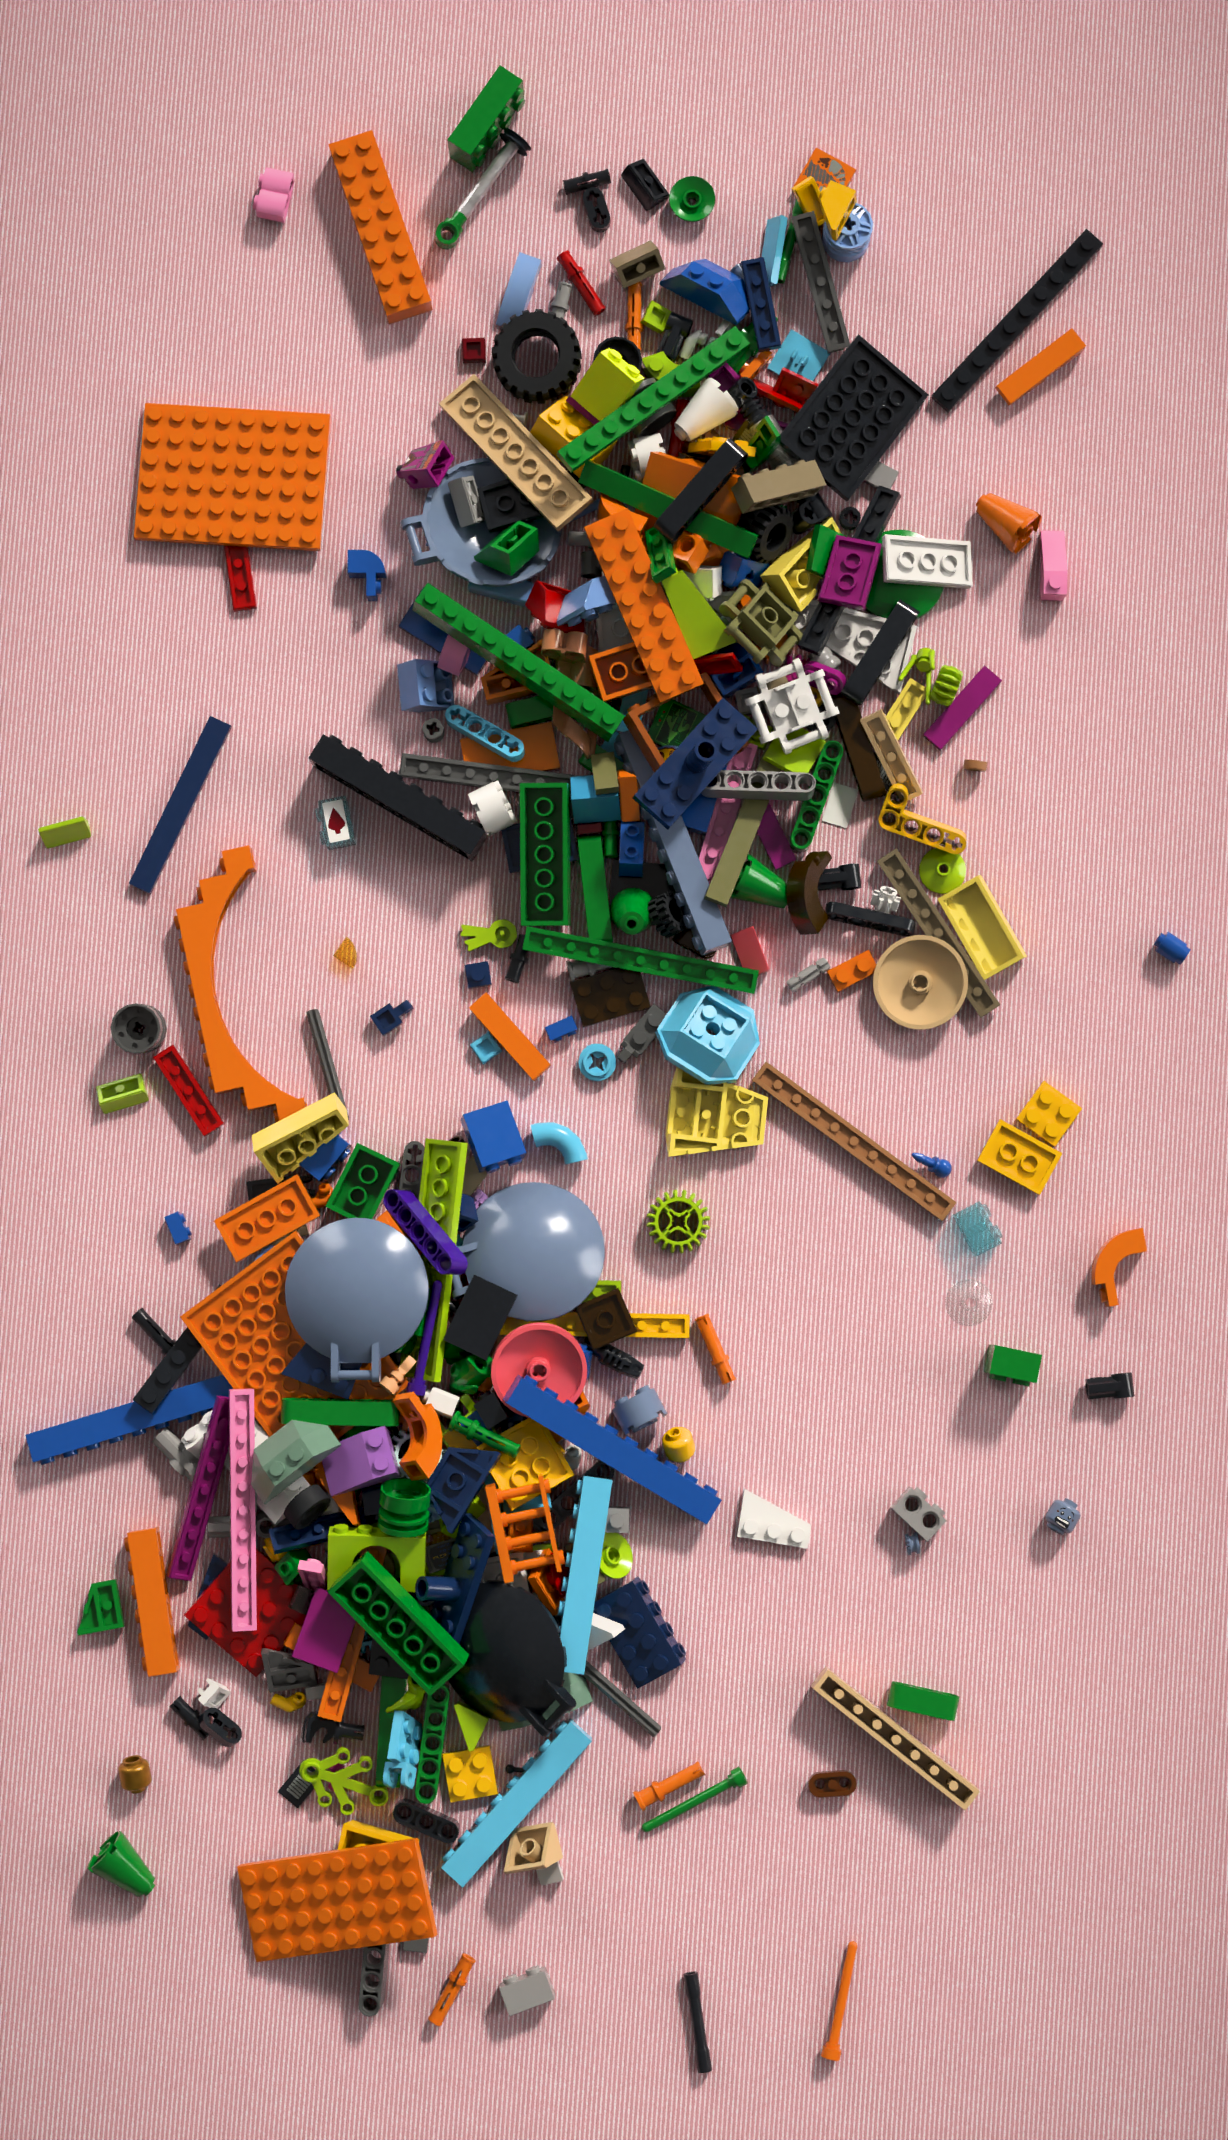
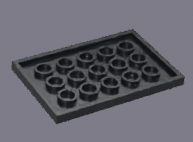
M858 334L782 431L779 445L798 461L805 460V462L815 460L826 485L842 499L848 501L928 397V394Z

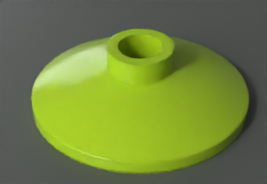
M934 848L926 853L919 866V876L924 886L938 894H947L959 887L966 875L965 862L960 854H952L938 848ZM945 865L948 869L947 873H941L939 867Z
M605 1532L599 1570L609 1578L619 1579L626 1576L631 1570L633 1563L632 1550L622 1535Z

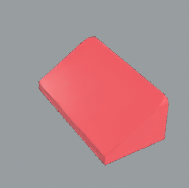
M754 926L730 935L742 967L759 970L758 975L769 971Z

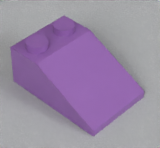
M385 1426L361 1432L340 1441L341 1446L322 1460L331 1497L401 1477L390 1432Z

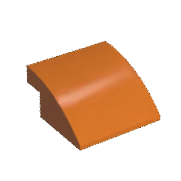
M650 452L642 484L676 498L706 463L693 458L679 459L662 452ZM734 474L703 511L737 525L742 512L731 488L738 482L737 479L740 475ZM635 508L634 513L648 518L645 531L652 528L658 518ZM686 530L684 531V533H687V534H690V535L692 534V533H690V532H688V531H686ZM644 534L642 542L644 544L645 549L647 550L646 537ZM704 539V544L706 546L711 544L710 541ZM723 556L720 558L715 557L701 565L719 566Z

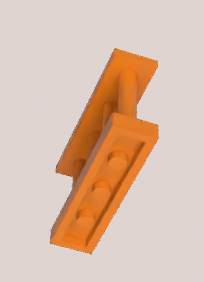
M543 1473L538 1474L539 1483L506 1490L496 1489L495 1483L485 1486L504 1583L514 1582V1575L518 1574V1571L555 1564L557 1572H562L561 1565L565 1564L563 1550L558 1551L547 1498V1493H551L549 1479H544ZM541 1492L544 1507L506 1514V1512L501 1513L499 1503H503V1500ZM546 1516L548 1531L511 1538V1536L506 1537L504 1527H507L510 1523ZM551 1540L552 1555L518 1562L510 1559L509 1551H512L514 1547Z

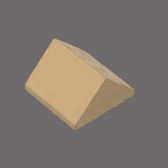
M548 1822L515 1828L511 1832L504 1873L512 1874L547 1868L561 1860L563 1854L555 1824Z

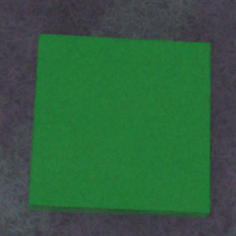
M821 524L815 525L806 570L824 578L836 535H845Z

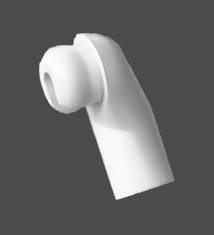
M702 330L693 332L685 339L679 356L689 359L697 343L700 345L706 344L708 335L702 333Z

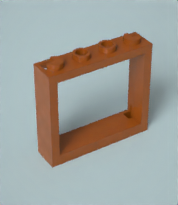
M704 672L700 674L704 683L700 688L712 708H714L722 697L708 673ZM656 694L646 700L647 703L641 706L637 703L628 708V713L623 719L654 773L665 760L639 717L676 697L659 703ZM747 741L735 755L744 751L750 743Z

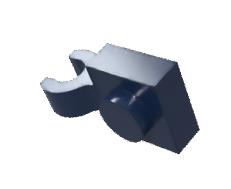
M405 1000L395 1008L389 1003L370 1017L381 1034L385 1036L403 1024L400 1017L414 1008L409 1000Z

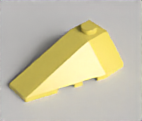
M828 517L821 523V525L841 533L832 517ZM814 529L773 561L760 576L764 583L767 582L771 586L770 590L783 603L797 612H802L813 600L818 591L815 588L819 580L823 579V577L806 570Z

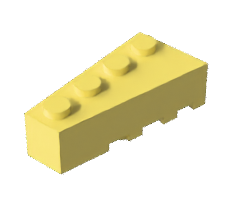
M334 1092L253 1134L254 1153L277 1184H279L284 1179V1176L289 1171L293 1172L299 1167V1163L307 1156H313L317 1152L318 1147L323 1143L327 1144L349 1126L347 1110Z

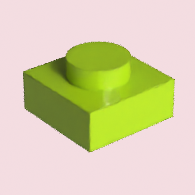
M650 301L640 323L661 334L672 311L654 301Z

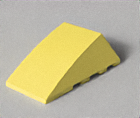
M677 1067L670 1087L665 1133L668 1157L762 1145L764 1143L768 1097L727 1082L706 1085Z

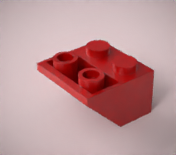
M536 580L525 606L531 611V615L534 618L540 620V625L546 629L557 628L564 633L573 631L584 633V619L581 620V623L569 627L568 624L558 626L556 622L564 597L571 590Z

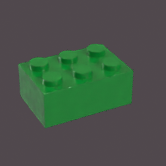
M357 1143L325 1207L347 1218L375 1220L383 1204L384 1195L390 1190L402 1165Z

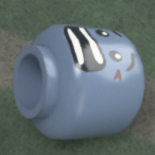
M1067 1498L1064 1501L1055 1500L1045 1515V1520L1048 1522L1046 1526L1060 1535L1071 1533L1081 1517L1080 1512L1076 1510L1078 1505Z

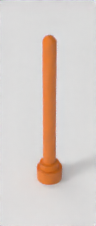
M854 1941L848 1943L829 2041H826V2045H823L821 2057L834 2061H840L842 2052L838 2042L857 1952V1943Z

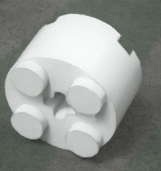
M660 433L633 438L631 441H627L629 454L633 460V463H631L633 476L640 483L643 482L650 452L666 454L660 443H663Z
M499 781L489 783L468 794L488 836L518 822Z

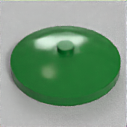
M889 530L882 533L878 543L882 544V537L885 534L925 537L908 530ZM881 550L865 610L871 615L888 618L897 602L901 599L920 611L916 618L917 620L936 605L944 587L884 582L883 550Z

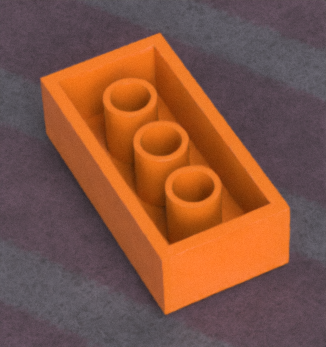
M633 642L588 657L600 698L605 703L653 688Z

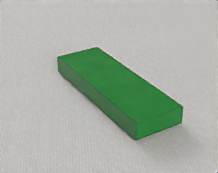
M652 527L645 531L648 556L651 561L652 580L658 584L676 573L672 543Z

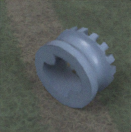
M917 1532L912 1536L905 1534L908 1555H911L912 1552L920 1554Z

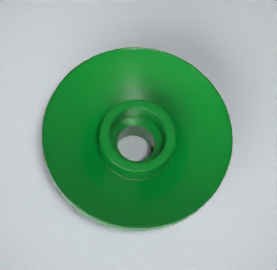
M697 176L684 177L677 181L670 191V207L680 219L687 222H697L705 219L712 212L715 205V192L712 186L703 178ZM694 199L696 204L690 205L688 201Z

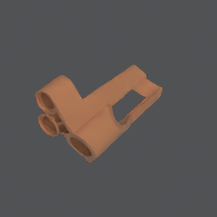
M545 629L541 655L556 660V669L601 699L588 661L590 655L600 652L587 645L588 635L575 631L564 633L557 629ZM553 706L552 724L566 738L579 747L586 759L591 758V754H595L597 735L589 729L586 733L572 718Z

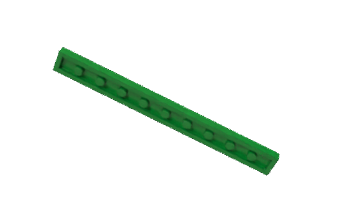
M734 326L558 450L557 457L572 473L747 349L750 343L739 329Z
M530 926L526 927L522 950L753 994L755 993L759 970Z

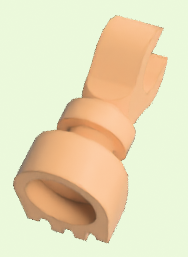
M409 1355L396 1371L393 1370L390 1373L391 1377L385 1376L379 1385L394 1396L400 1389L397 1384L403 1382V1377L417 1361Z

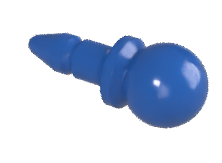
M912 1153V1157L917 1162L927 1166L928 1171L934 1172L937 1177L945 1178L950 1175L952 1166L949 1161L939 1159L936 1156L930 1158L922 1153Z

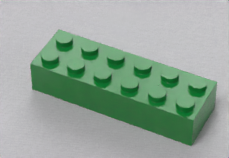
M520 783L521 926H571L569 783Z
M368 1551L332 1584L328 1591L429 1696L436 1692L465 1665L469 1654Z

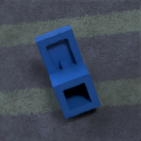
M348 550L349 578H366L368 601H377V594H382V582L377 580V578H387L383 562L371 551Z

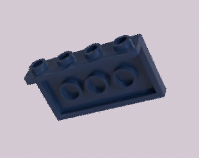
M638 1576L595 1601L593 1613L620 1623L625 1628L609 1641L637 1689L679 1667L686 1660L684 1647L675 1640L673 1629L668 1622L664 1621L659 1604L652 1600L649 1595L648 1585Z

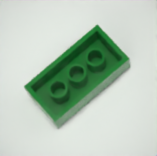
M499 65L448 138L451 159L472 173L476 167L480 168L486 159L485 154L487 151L496 146L499 141L498 136L504 130L503 128L510 126L512 122L511 117L515 111L519 112L525 103L522 79Z

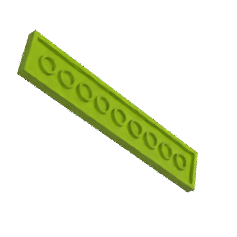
M426 1138L419 1201L456 1245L468 1143ZM422 1253L420 1257L427 1271L429 1288L432 1289L433 1282L436 1280L442 1282L423 1380L441 1382L445 1341L443 1339L447 1330L453 1275L440 1274ZM417 1336L414 1349L410 1354L416 1361L422 1336ZM401 1353L400 1365L409 1355ZM417 1362L405 1374L406 1377L414 1378Z

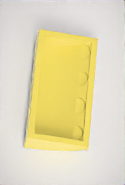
M981 875L972 878L938 898L940 905L984 980L1027 957Z

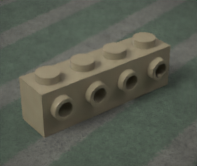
M800 460L791 466L783 464L771 471L766 468L754 475L750 473L743 474L737 479L738 482L731 490L743 514L815 496L826 486V482L815 460L808 462Z

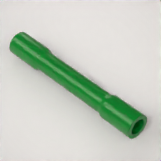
M797 199L792 210V217L804 214ZM790 221L784 240L778 277L779 284H784L796 243L792 221Z

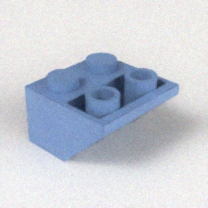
M605 576L591 579L565 595L556 621L558 626L568 624L569 627L581 623L583 619L586 622H590L599 618L598 613L604 614L613 610L612 605L616 604V601Z
M413 659L398 664L401 711L418 713L447 710V708L454 705L452 673L437 668L439 661Z

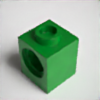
M306 1549L288 1551L274 1568L287 1586L303 1583L298 1572L299 1561H307V1559L313 1558Z

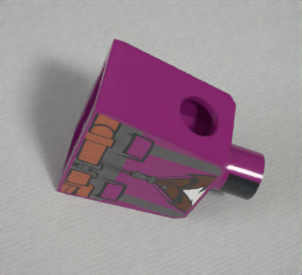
M440 440L412 450L405 463L397 466L396 473L400 479H405L412 489L438 487L452 464L454 456L445 442Z

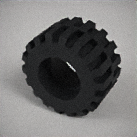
M775 505L741 514L736 526L759 535L750 557L760 563L767 564L768 562H773L775 558L777 559L786 549L793 534L794 520L792 513L788 509Z

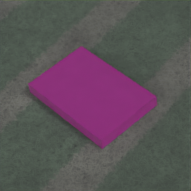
M836 535L819 594V602L865 611L882 544Z
M316 1587L292 1657L338 1673L356 1620L328 1593L329 1590Z

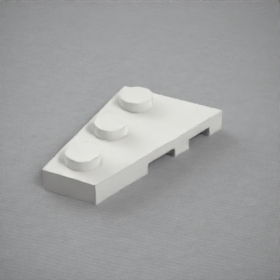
M744 1489L737 1537L808 1549L811 1524Z

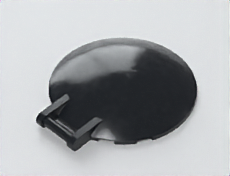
M488 1580L487 1582L480 1583L459 1644L469 1654L465 1665L448 1680L455 1692L467 1705L480 1714L502 1722L515 1723L528 1720L538 1733L544 1737H548L553 1731L555 1724L567 1711H572L576 1706L575 1699L563 1687L565 1681L563 1680L564 1668L567 1666L566 1648L562 1646L559 1636L560 1628L550 1611L538 1598L522 1587L516 1588L504 1583V1581ZM557 1701L560 1704L559 1707L546 1720L543 1714Z

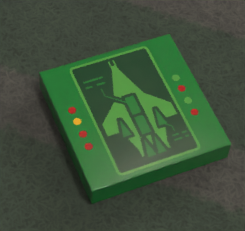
M672 699L660 706L648 734L654 744L661 747L665 745L679 746L706 715Z

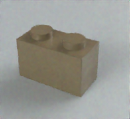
M651 240L609 259L616 280L623 288L666 269L658 247Z

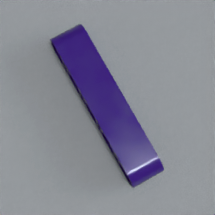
M388 1190L383 1198L385 1208L434 1268L444 1275H462L465 1273L468 1265L465 1255L411 1191Z

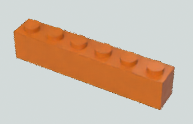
M159 1527L130 1531L127 1533V1537L124 1538L126 1552L130 1551L131 1561H128L129 1575H133L134 1578L131 1592L133 1599H137L138 1609H135L136 1623H140L141 1626L138 1640L140 1647H144L145 1657H142L143 1671H147L148 1677L175 1673L180 1670L160 1530Z

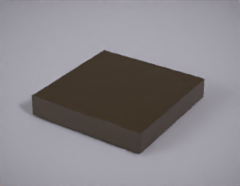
M619 1288L586 1301L575 1308L593 1351L637 1332Z

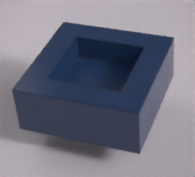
M488 961L465 965L469 989L492 985Z

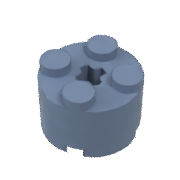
M646 1385L635 1391L636 1396L630 1399L625 1396L614 1402L615 1408L612 1411L625 1436L629 1435L630 1429L635 1433L658 1421L657 1417H659L660 1413L662 1417L668 1414L654 1388L650 1389Z

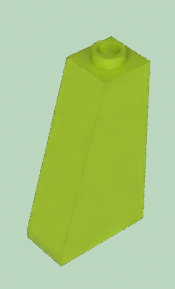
M676 568V573L661 581L693 659L736 642L731 635L728 636L723 631L727 626L682 568L679 570Z

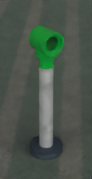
M503 128L504 134L500 133L499 135L505 145L451 218L447 217L444 222L438 225L435 232V242L440 248L451 249L456 245L458 237L463 232V224L516 152L522 156H527L526 151L531 150L529 144L513 130ZM445 230L450 231L453 238L445 240L441 237V232Z

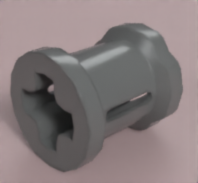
M430 718L424 722L422 730L427 741L431 743L440 742L445 734L441 721L436 718ZM434 726H437L439 732H434L431 735L428 729H433Z

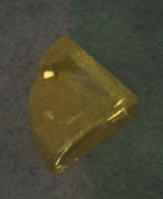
M346 936L333 956L351 969H354L357 962V952L352 941Z

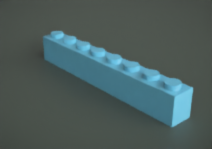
M583 1476L582 1480L577 1481L576 1494L580 1495L579 1504H574L572 1518L576 1519L575 1528H570L568 1541L573 1543L572 1551L566 1554L565 1567H569L568 1577L563 1576L561 1591H565L564 1601L559 1602L558 1615L562 1616L561 1625H558L561 1631L559 1636L562 1646L566 1648L567 1666L564 1668V1672L584 1675L613 1481L610 1479Z
M572 1719L567 1723L563 1720L554 1731L556 1736L551 1741L546 1739L538 1749L541 1753L535 1759L533 1757L528 1759L522 1767L525 1771L519 1777L515 1775L507 1783L506 1787L509 1789L503 1796L499 1793L490 1803L492 1808L486 1814L483 1811L474 1821L476 1826L472 1831L466 1830L458 1839L460 1844L455 1850L450 1848L442 1857L444 1862L441 1868L462 1888L592 1742V1737Z

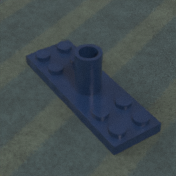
M722 698L633 796V799L668 830L758 728L727 700Z
M471 1513L465 1514L458 1527V1533L451 1548V1554L443 1577L420 1576L415 1585V1594L418 1600L435 1601L430 1615L458 1644H460L495 1540V1536Z

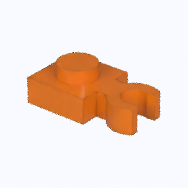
M770 350L760 352L758 357L754 358L751 363L747 361L739 371L740 378L748 377L751 380L761 372L762 367L772 358V352Z

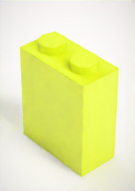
M608 348L598 354L571 394V397L601 421L628 402L645 378L635 366L625 362L618 351Z

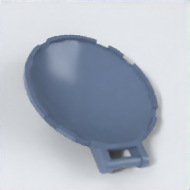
M489 458L468 460L448 469L440 485L430 488L422 515L408 517L400 522L402 530L406 531L414 555L412 560L415 566L439 561L456 576L468 582L489 587L511 586L536 576L554 557L562 533V529L557 531L544 517L527 522L526 524L538 528L540 551L512 576L474 560V556L503 530L489 533L486 521L461 527L448 482L462 477L474 476L476 486L480 488L508 479ZM422 527L429 551L422 552L415 532L417 528Z
M528 1182L506 1187L490 1196L478 1207L476 1211L479 1221L466 1229L463 1244L458 1247L467 1259L468 1265L465 1274L469 1284L473 1276L477 1275L517 1294V1299L508 1317L527 1322L555 1319L577 1308L594 1290L604 1265V1238L596 1217L589 1207L577 1196L555 1185ZM453 1275L452 1295L454 1299H461L464 1297L468 1286L462 1287L459 1275Z
M367 1218L338 1220L314 1232L295 1253L285 1281V1301L291 1322L298 1334L309 1346L320 1354L331 1358L332 1383H339L340 1380H372V1382H380L381 1358L401 1348L414 1335L425 1315L429 1297L427 1271L423 1260L411 1241L395 1228L383 1222ZM340 1363H372V1370H340Z

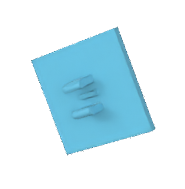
M791 329L767 369L779 376L782 368L785 367L814 381L831 353L827 354V350Z

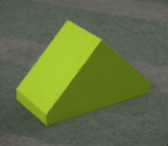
M458 1701L455 1702L454 1708L470 1752L475 1749L489 1718L475 1711L469 1705Z

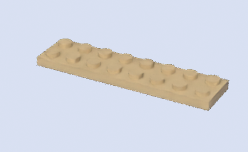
M475 374L439 403L441 409L557 531L561 530L594 502L593 498Z

